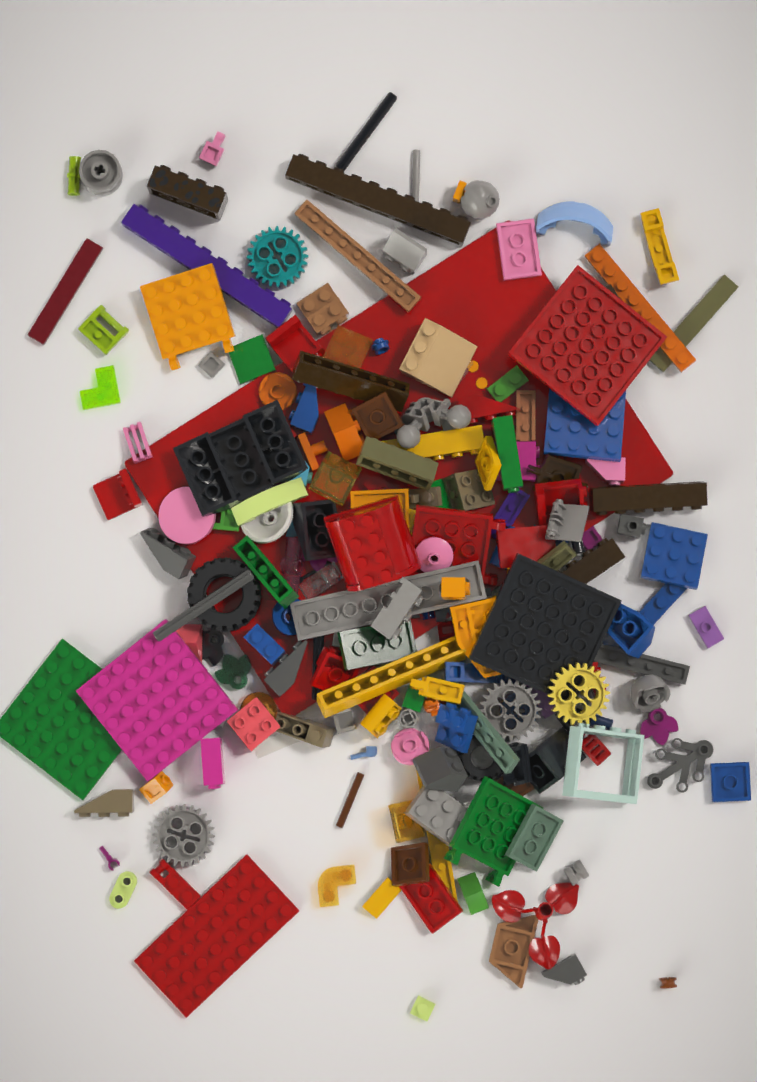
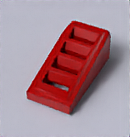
M589 734L583 739L582 750L597 766L611 755V752L596 735Z

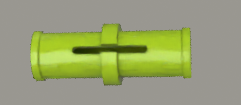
M79 156L69 157L67 194L71 196L80 195L81 178L79 167L81 157Z

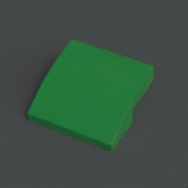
M263 334L233 346L235 351L229 352L240 385L276 371Z

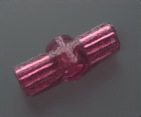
M287 537L285 557L281 559L280 571L284 579L298 594L300 576L304 572L305 562L302 559L303 552L298 538Z

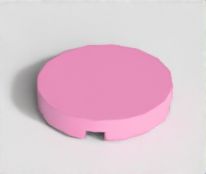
M414 728L399 731L391 742L392 755L398 762L405 765H414L413 759L428 752L430 749L425 733Z

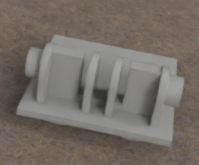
M556 499L553 502L545 539L581 542L589 506L563 504V500Z

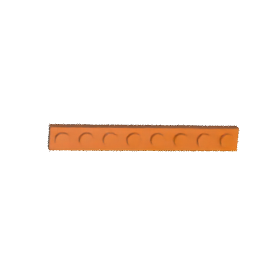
M600 243L589 251L585 258L608 285H612L619 298L667 336L660 348L677 369L682 373L696 362L695 357Z

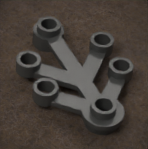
M680 738L673 739L671 742L673 749L679 750L683 748L694 751L687 756L666 752L662 748L657 749L655 757L658 760L667 759L676 761V763L659 774H650L647 778L648 786L653 789L660 788L663 780L681 769L676 789L681 793L688 790L687 779L690 765L697 758L696 771L692 774V778L695 782L703 781L705 760L713 754V746L707 740H700L694 744L684 742ZM675 740L680 741V747L677 748L674 746ZM702 746L707 747L706 753L700 751ZM660 750L665 754L663 758H659L657 755ZM696 773H700L702 775V778L700 780L695 779ZM654 777H657L659 779V783L657 785H654L652 783V779ZM680 783H684L686 786L683 791L679 789Z

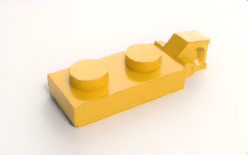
M429 676L427 678L422 677V680L411 678L410 688L419 690V695L453 704H461L465 685Z

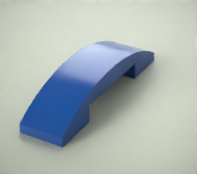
M445 662V680L450 682L500 684V681L503 680L507 684L510 678L503 674L484 678L472 663ZM510 678L512 684H514L516 680Z

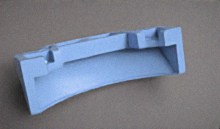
M574 201L561 202L549 206L538 214L536 234L545 235L549 228L556 227V221L571 220L593 226V234L599 236L600 244L611 245L613 225L601 211L591 205Z

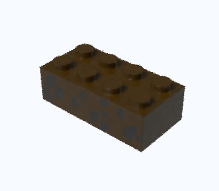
M160 165V167L154 166L147 184L149 194L221 220L228 202V196L224 192V188L217 185L213 187L208 186L206 181L196 178V180L188 178L189 175L178 171V174L171 171V168L165 165Z

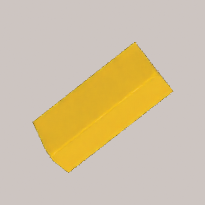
M387 877L362 907L377 919L401 892V888L399 886H392V880Z

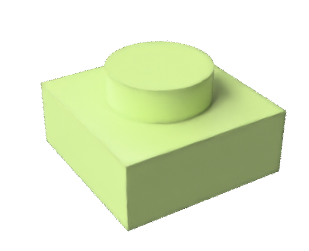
M418 995L410 1014L428 1021L436 1004Z

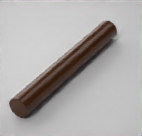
M359 772L356 774L336 823V826L343 828L364 774Z

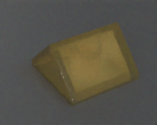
M412 800L388 805L396 843L425 837L424 828L404 814Z

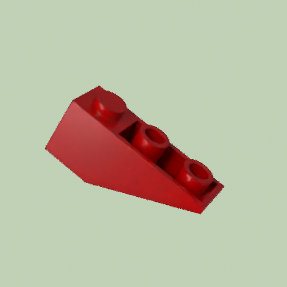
M476 394L457 398L458 405L466 406L471 412L469 424L478 423L479 419L484 418L486 421H491L500 415L516 416L515 412H520V409L515 406Z

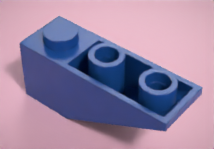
M303 383L306 386L304 392H299L296 399L298 406L296 411H291L288 420L291 421V427L312 435L319 419L317 389L315 386Z

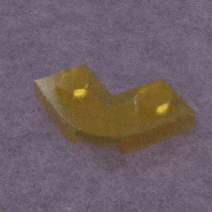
M354 864L330 867L321 874L318 881L320 907L339 905L337 886L356 884Z

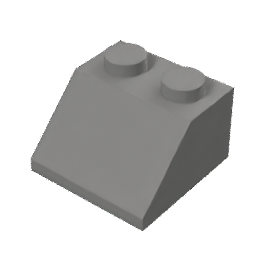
M395 228L383 248L384 258L389 262L394 263L395 261L401 265L399 268L404 272L415 274L427 256V248Z

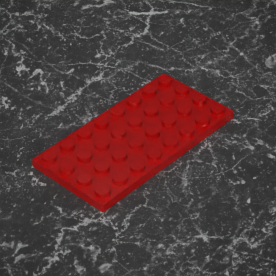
M247 854L142 952L134 962L187 1018L300 910Z

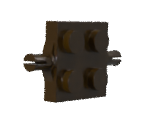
M546 454L539 468L529 464L527 472L536 475L532 488L535 491V484L579 479L582 466ZM582 482V486H586L587 490L589 485Z

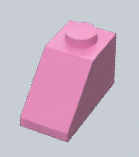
M621 457L620 462L585 459V463L603 482H608L609 486H620V483L625 481L626 458Z

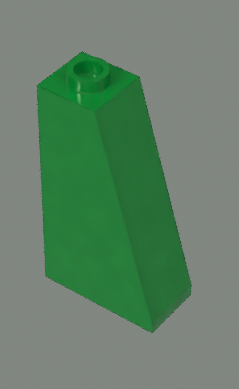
M512 415L493 418L494 441L502 464L500 475L503 491L508 490V493L519 492V488L523 487Z

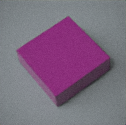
M594 526L586 530L582 537L586 551L590 548L593 549L603 540Z

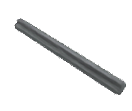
M249 569L155 630L153 632L154 637L157 641L163 640L254 579L253 574Z

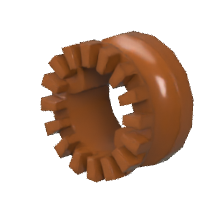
M667 977L659 978V981L662 982L660 988H676L675 980H677V977H671V979L670 977L668 979Z

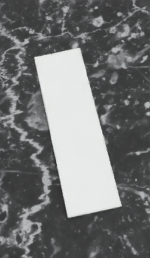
M318 718L312 719V721L319 722ZM279 733L265 739L254 751L259 759L301 740Z

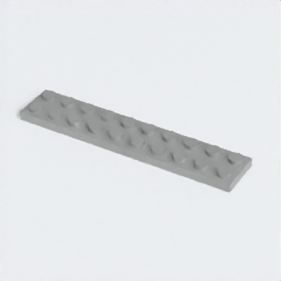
M479 561L404 577L424 592L422 595L425 597L419 607L415 605L411 611L413 615L487 599ZM442 577H465L467 582L470 583V595H466V600L442 599ZM401 579L361 591L345 590L292 602L290 606L298 641L372 625L383 606L391 598L390 596L393 591H396L400 585Z

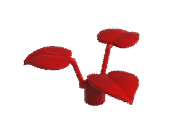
M570 882L552 885L545 894L547 902L541 903L537 908L533 907L530 909H523L525 899L518 891L506 890L492 896V905L495 912L506 922H517L521 918V913L535 912L536 917L543 921L541 938H534L530 942L528 952L535 963L547 970L553 968L560 955V944L556 937L544 936L546 924L548 923L547 919L550 918L554 910L559 914H569L575 909L578 902L579 885L575 884L573 886Z

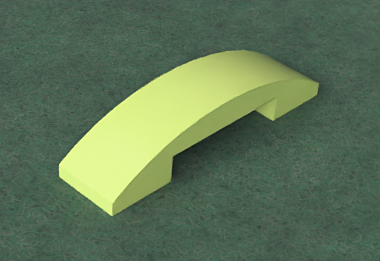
M300 477L254 495L232 507L231 510L237 525L241 526L256 519L257 516L284 504L308 496V493Z

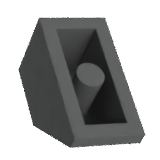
M575 953L556 963L550 970L546 969L541 972L545 978L570 985L572 983L575 985L580 984L585 980L584 977L587 976Z

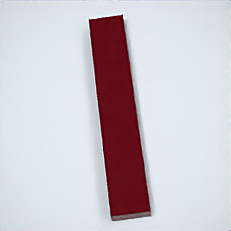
M86 238L27 334L29 337L43 345L46 344L104 249L102 246Z

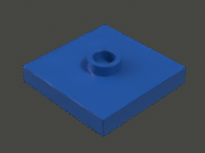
M749 762L710 763L712 802L751 801Z

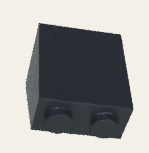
M564 727L553 733L529 753L532 782L530 783L539 794L565 775L569 733ZM581 751L580 762L587 757L583 751Z

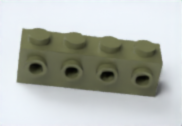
M366 436L361 446L356 465L427 491L434 481L439 464L430 458H424L413 452L405 451Z

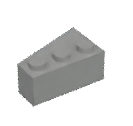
M402 577L400 585L396 591H393L390 596L391 598L383 606L371 625L372 628L389 640H392V638L396 639L402 631L401 625L404 621L408 623L413 616L411 611L415 605L419 607L425 598L422 596L424 592L404 577Z

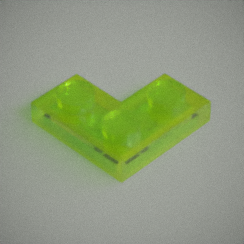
M114 365L96 368L98 387L80 391L83 410L121 403Z

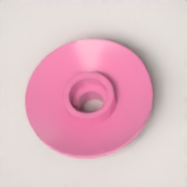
M430 537L421 541L416 547L423 572L447 568L452 564L453 550L444 539ZM435 555L438 559L433 561L430 559L431 556Z

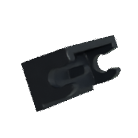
M518 742L508 744L520 761L511 773L505 774L502 770L503 785L514 783V786L532 782L528 744Z

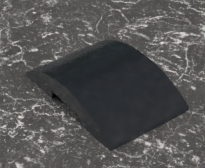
M278 400L243 415L242 419L210 434L206 432L173 448L202 517L231 509L254 495L292 480L308 469Z

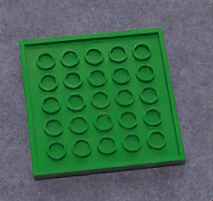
M62 638L1 717L0 737L81 800H84L122 749L76 692L77 689L99 673L102 668Z

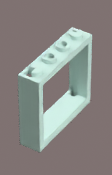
M578 723V726H570L562 796L637 804L644 735L636 734V730L631 729L621 732L622 728L610 727V730H605L606 726L594 725V728H589L590 724ZM583 733L628 739L622 795L577 790Z

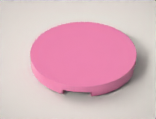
M180 487L170 492L162 501L159 509V524L164 534L169 539L185 545L194 544L209 535L216 520V514L202 517L190 487Z

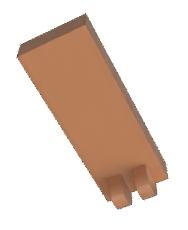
M516 390V407L520 409V412H516V442L535 441L536 390Z

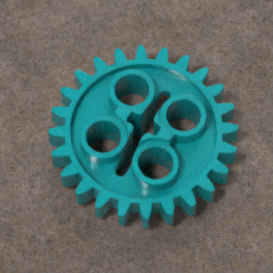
M276 226L275 231L268 227V233L261 230L262 236L255 235L257 242L251 241L250 243L253 248L247 249L248 252L252 253V255L247 256L248 260H252V262L248 263V267H254L251 270V274L257 273L256 280L263 278V285L268 281L270 288L273 283H276L277 288L280 287V283L287 287V281L294 284L293 278L300 279L298 273H305L302 266H308V263L303 261L309 258L307 254H303L308 250L307 247H301L305 243L304 240L298 241L300 235L293 236V230L287 233L286 227L282 231H279L278 226ZM284 240L286 246L284 248H277V241ZM268 243H272L276 253L281 255V261L287 268L286 272L282 269L279 261L274 259V253ZM262 250H268L270 252V255L267 258H262L259 256ZM289 256L296 258V262L292 265L285 262ZM272 266L280 268L277 274H271L269 269Z

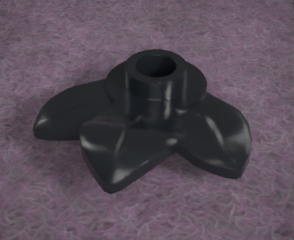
M203 630L202 660L208 658L213 666L217 665L224 655L222 649L224 636L220 631L211 630L207 632ZM213 636H215V637L217 638V642H216V643H213V642H212V637H213Z

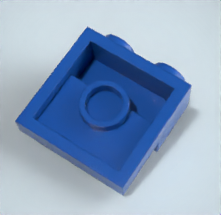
M446 702V704L440 703L435 720L436 723H439L435 741L461 753H468L478 716L471 714L472 710L457 708V704Z

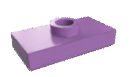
M706 606L688 615L707 649L724 640L722 633Z

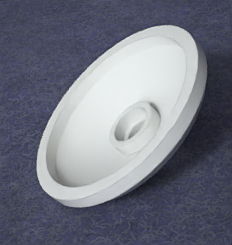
M292 502L257 516L256 519L241 525L244 534L257 543H270L277 540L287 531L292 522Z

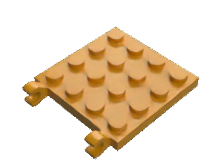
M213 263L140 286L162 358L169 359L171 370L181 368L177 355L216 342H223L225 353L235 351L231 338L236 335Z

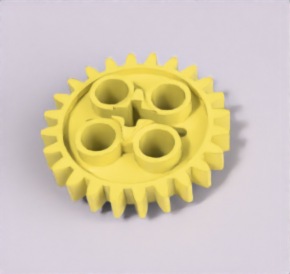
M578 662L575 663V668L571 664H568V670L561 667V674L555 672L557 679H550L554 685L547 687L552 690V693L547 694L548 697L553 699L548 704L555 705L552 711H559L556 717L564 716L563 722L565 723L570 719L571 725H574L576 720L577 723H582L584 720L586 724H589V718L596 721V714L603 715L600 709H607L603 705L604 702H610L609 699L605 698V695L610 694L609 691L605 690L609 684L603 683L606 677H599L601 671L597 670L594 672V666L592 665L587 669L586 663H583L581 668ZM577 675L582 677L580 685L574 684V678ZM566 682H569L576 690L581 691L580 694L591 703V706H588L583 699L576 697L577 694L566 685ZM591 688L596 690L594 698L588 697V691ZM567 689L569 697L563 700L561 692ZM581 702L583 704V710L577 713L575 711V706L577 703Z

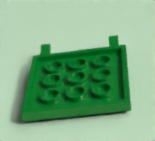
M484 776L449 844L452 850L445 854L444 859L458 865L462 853L494 869V871L487 875L485 880L499 887L502 877L504 875L509 876L516 862L514 859L506 856L505 853L531 804L533 803L542 809L543 807Z

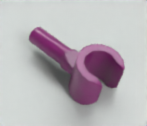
M103 846L99 848L106 857L110 870L114 871L110 865L113 861L117 862L120 866L117 858H112Z

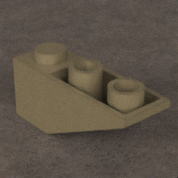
M275 712L274 719L280 725L276 732L320 748L331 746L336 728L283 712Z
M113 789L74 810V813H79V817H91V813H98V817H110V813H118V817H128L129 813L134 812V789Z

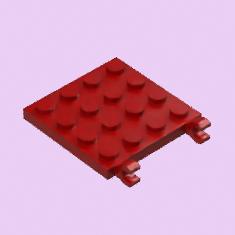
M416 505L412 531L415 549L424 539L430 537L444 539L453 550V561L450 567L479 561L484 584L497 585V574H485L491 529L505 531L506 520H493V514ZM434 555L430 559L435 561L438 557ZM419 569L408 576L421 574L425 572Z

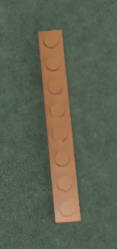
M306 200L294 213L296 217L408 313L421 300V296L310 201Z

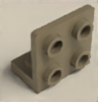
M477 469L455 473L442 478L451 509L468 511L495 504L492 490L485 491Z

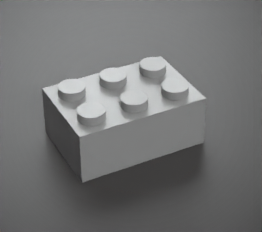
M423 785L404 814L448 847H451L449 844L467 808L445 791L427 789Z

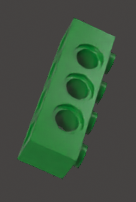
M248 535L233 547L284 609L299 597Z

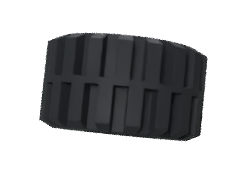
M473 735L468 753L458 752L468 777L475 781H482L484 776L490 779L496 778L501 774L502 769L495 760L485 769H480L473 765L471 761L472 751L478 746H483Z

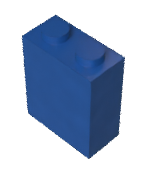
M258 624L244 636L272 666L286 653Z

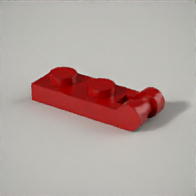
M162 858L159 861L160 864L155 869L152 868L149 873L188 910L201 895ZM166 869L169 874L164 878L161 873Z

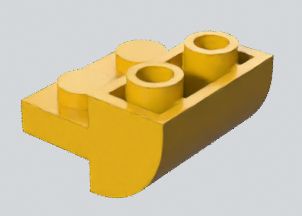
M383 694L360 724L378 739L379 736L387 731L388 725L398 718L402 708L386 694Z

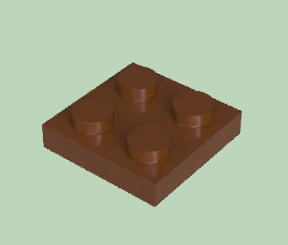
M386 391L351 409L365 436L379 439L404 425Z
M422 842L391 847L392 886L398 887L430 882L428 843Z

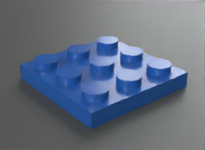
M651 522L640 578L697 590L708 534Z

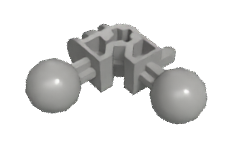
M428 397L421 398L417 402H412L401 417L405 425L399 428L397 432V442L406 449L414 448L421 439L419 430L427 432L430 428L429 422L432 421L435 425L441 426L445 420H448L449 424L456 429L465 428L471 421V412L463 405H455L448 409L451 405L450 399L439 401Z

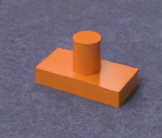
M305 432L299 434V441L312 472L320 470L315 456L328 451L324 440L310 446Z

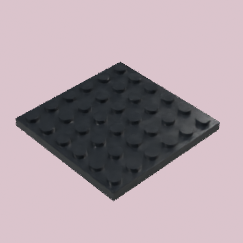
M517 553L468 659L543 693H552V690L547 687L554 685L550 679H557L555 672L561 674V667L568 670V664H571L575 668V663L578 662L580 668L583 663H586L587 669H589L593 664L622 600ZM577 675L574 678V684L580 685L582 677ZM566 682V685L578 696L579 691L573 688L569 682ZM567 689L561 692V698L565 700L569 697Z

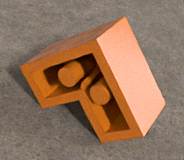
M344 403L325 411L324 414L344 462L359 456L365 439L362 434H358V431H361L352 410H348Z

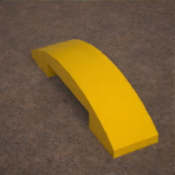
M659 208L640 213L649 252L660 285L679 281L676 266L672 260L664 232V224Z

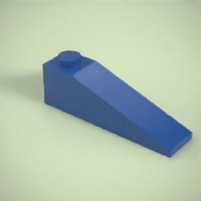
M620 604L607 633L628 655L639 658L651 645L656 627L644 614Z

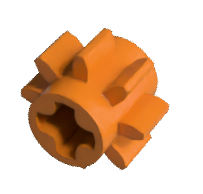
M427 697L423 702V707L427 713H431V716H436L440 703L446 704V702Z

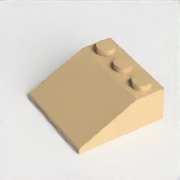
M425 318L399 370L402 374L452 398L478 346Z

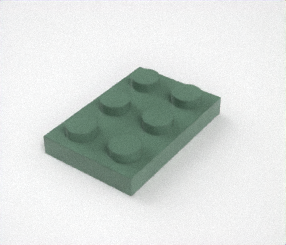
M532 803L505 855L537 872L564 820Z

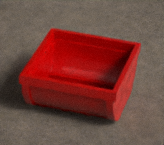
M398 495L324 517V523L342 571L347 591H361L392 582L421 569Z

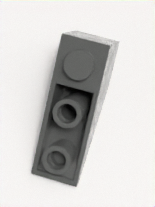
M147 528L140 532V535L164 571L177 579L188 576L196 558L189 549L180 547L175 541L161 535L155 528Z
M306 640L304 642L298 641L292 647L294 651L289 656L286 653L278 661L280 665L276 669L271 667L264 674L266 676L264 681L279 697L295 683L308 644Z

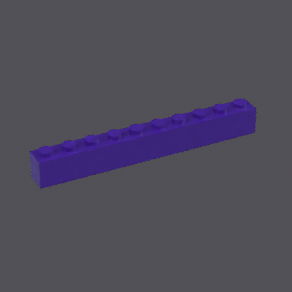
M133 204L121 221L123 227L188 270L213 263L221 291L276 328L284 324L292 313L291 303L283 298L281 300L274 297L275 293L268 288L262 289L258 286L260 284L258 281L251 277L247 279L243 276L244 273L236 267L230 268L227 266L228 262L220 256L215 258L211 255V250L205 246L200 248L195 244L196 241L188 235L185 238L179 234L181 231L173 225L168 227L164 224L165 220L158 215L154 217L148 213L149 210L143 205L139 204L137 206Z

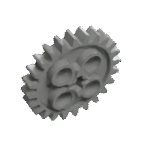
M510 678L507 684L501 680V686L493 683L495 689L487 688L490 694L482 695L486 701L480 702L484 706L480 711L485 714L484 716L496 731L502 735L504 740L506 736H509L511 742L513 736L520 740V734L528 737L526 731L534 732L531 726H538L535 718H541L540 715L536 714L537 711L542 710V708L536 707L541 701L534 700L538 694H531L532 687L525 689L526 684L520 686L517 680L512 684ZM507 691L515 693V699L511 702L505 700L504 696ZM500 697L510 707L514 705L515 708L513 710L523 719V722H520L511 713L507 715V709L497 698ZM522 704L529 706V712L526 715L519 713V707ZM494 705L502 707V713L498 716L493 715L491 712V708ZM509 718H513L516 721V726L513 729H508L505 725L506 720Z
M183 804L182 809L176 805L175 811L169 807V814L167 815L162 812L164 819L157 818L160 825L154 826L158 830V833L152 834V836L158 838V840L153 842V844H159L156 851H163L160 856L161 858L168 856L167 863L173 859L174 866L177 865L178 861L181 862L182 867H184L185 862L192 866V860L200 863L198 857L200 856L205 859L204 852H211L208 845H214L210 838H214L215 835L210 834V831L215 828L208 826L212 820H205L207 813L202 816L200 815L201 808L195 812L194 805H191L190 809H187L186 804ZM180 818L183 824L180 829L173 827V819ZM194 823L201 826L199 834L191 832V826ZM171 829L180 833L186 830L187 835L200 838V841H194L189 838H185L182 841L181 836L168 833L167 830ZM170 836L175 837L177 840V844L173 848L167 845V839ZM192 842L195 844L196 848L193 853L186 851V843Z

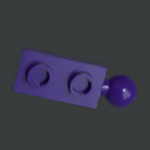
M522 490L509 493L494 519L506 520V527L512 526L530 495ZM491 529V537L493 539H497L496 530Z

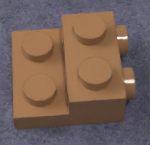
M326 283L296 303L317 336L319 334H322V336L332 330L331 327L336 323L340 325L348 319L349 312L329 283Z

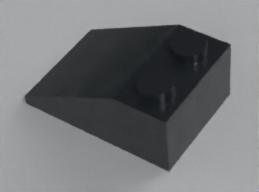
M336 499L292 503L293 525L305 561L336 557L324 523L325 516L337 513Z

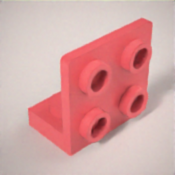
M257 697L227 720L229 726L251 752L280 728L278 722Z

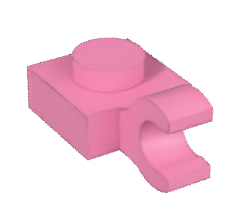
M218 131L212 143L207 141L199 159L217 167L224 152V149L220 146L226 137L225 134Z

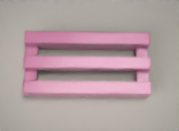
M137 422L136 425L132 424L129 428L124 427L123 431L133 462L136 464L152 458L153 456L142 423ZM138 429H139V431H140V434H141V437H142V440H143V443H144V446H145V449H146V452H147L146 455L143 454V451H142V448H141V445H140V442H139V439H138V436H137V433H136V430H138ZM130 432L133 434L140 455L138 458L133 447Z

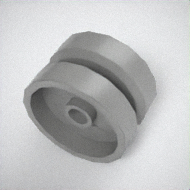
M106 150L91 151L84 156L80 163V178L89 192L99 196H106L115 192L121 185L123 172L114 154Z

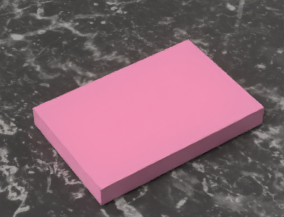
M534 219L496 223L504 281L542 276Z

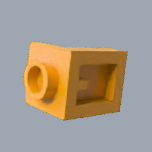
M161 771L141 786L139 791L152 804L166 794L173 786V783Z

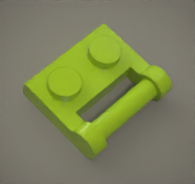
M100 305L78 330L107 355L130 330L118 323L105 311L106 308ZM99 316L118 332L115 337L96 320Z

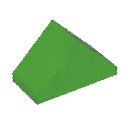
M475 872L457 879L471 915L489 908Z

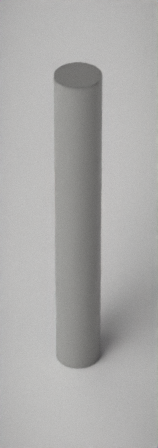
M413 150L412 196L415 198V201L419 202L420 150Z

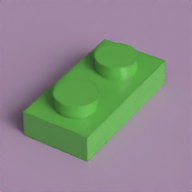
M516 365L487 388V391L495 401L503 402L529 380Z

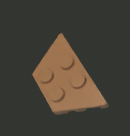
M536 915L520 918L519 921L514 923L506 921L497 923L489 962L519 988H523L530 958L528 948L530 942L535 937L539 919Z

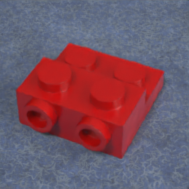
M331 645L329 648L324 647L316 662L318 667L310 681V685L321 690H327L355 678L360 668L345 671L342 654L340 653L341 650Z

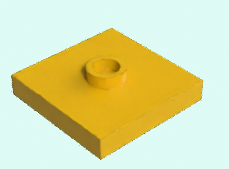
M492 436L484 437L475 460L485 491L492 490L502 466Z

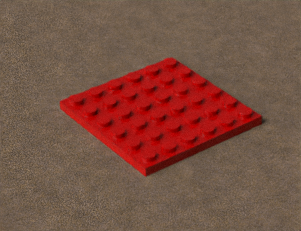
M577 265L507 354L593 424L598 426L667 336Z

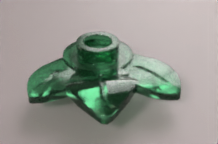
M224 654L222 661L223 669L215 672L217 680L222 684H230L234 689L244 688L248 682L247 674L251 670L249 657L245 654L238 660L232 655ZM237 676L241 677V683L236 682Z

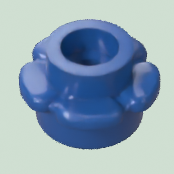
M383 338L376 339L371 348L375 351L376 355L383 354L390 349L389 341Z

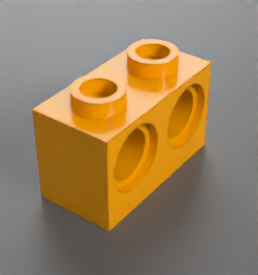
M442 577V599L466 600V595H470V583L467 582L465 577Z

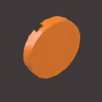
M281 372L267 375L259 386V397L262 403L267 405L278 400L282 410L290 407L297 395L296 385L292 378Z

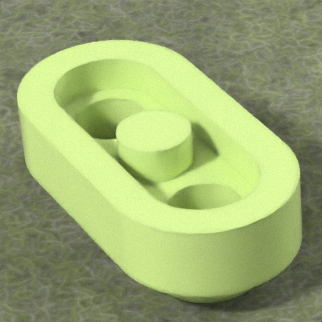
M126 871L119 875L109 897L110 904L114 908L120 909L128 904L137 885V877L133 872ZM126 877L131 880L129 885L124 883ZM117 895L122 896V902L118 903L116 901Z

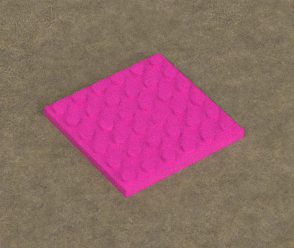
M167 619L163 620L76 690L81 699L147 782L239 710L177 631L163 640L157 641L153 632L169 622Z

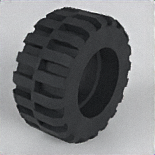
M215 558L212 561L203 563L204 565L200 568L198 567L189 581L187 601L190 607L206 597L208 586L217 578L230 577L234 579L249 569L254 579L241 587L243 593L242 601L235 610L228 613H220L209 608L197 616L196 619L204 626L222 632L235 631L246 626L255 617L261 604V589L256 575L241 561L231 558Z

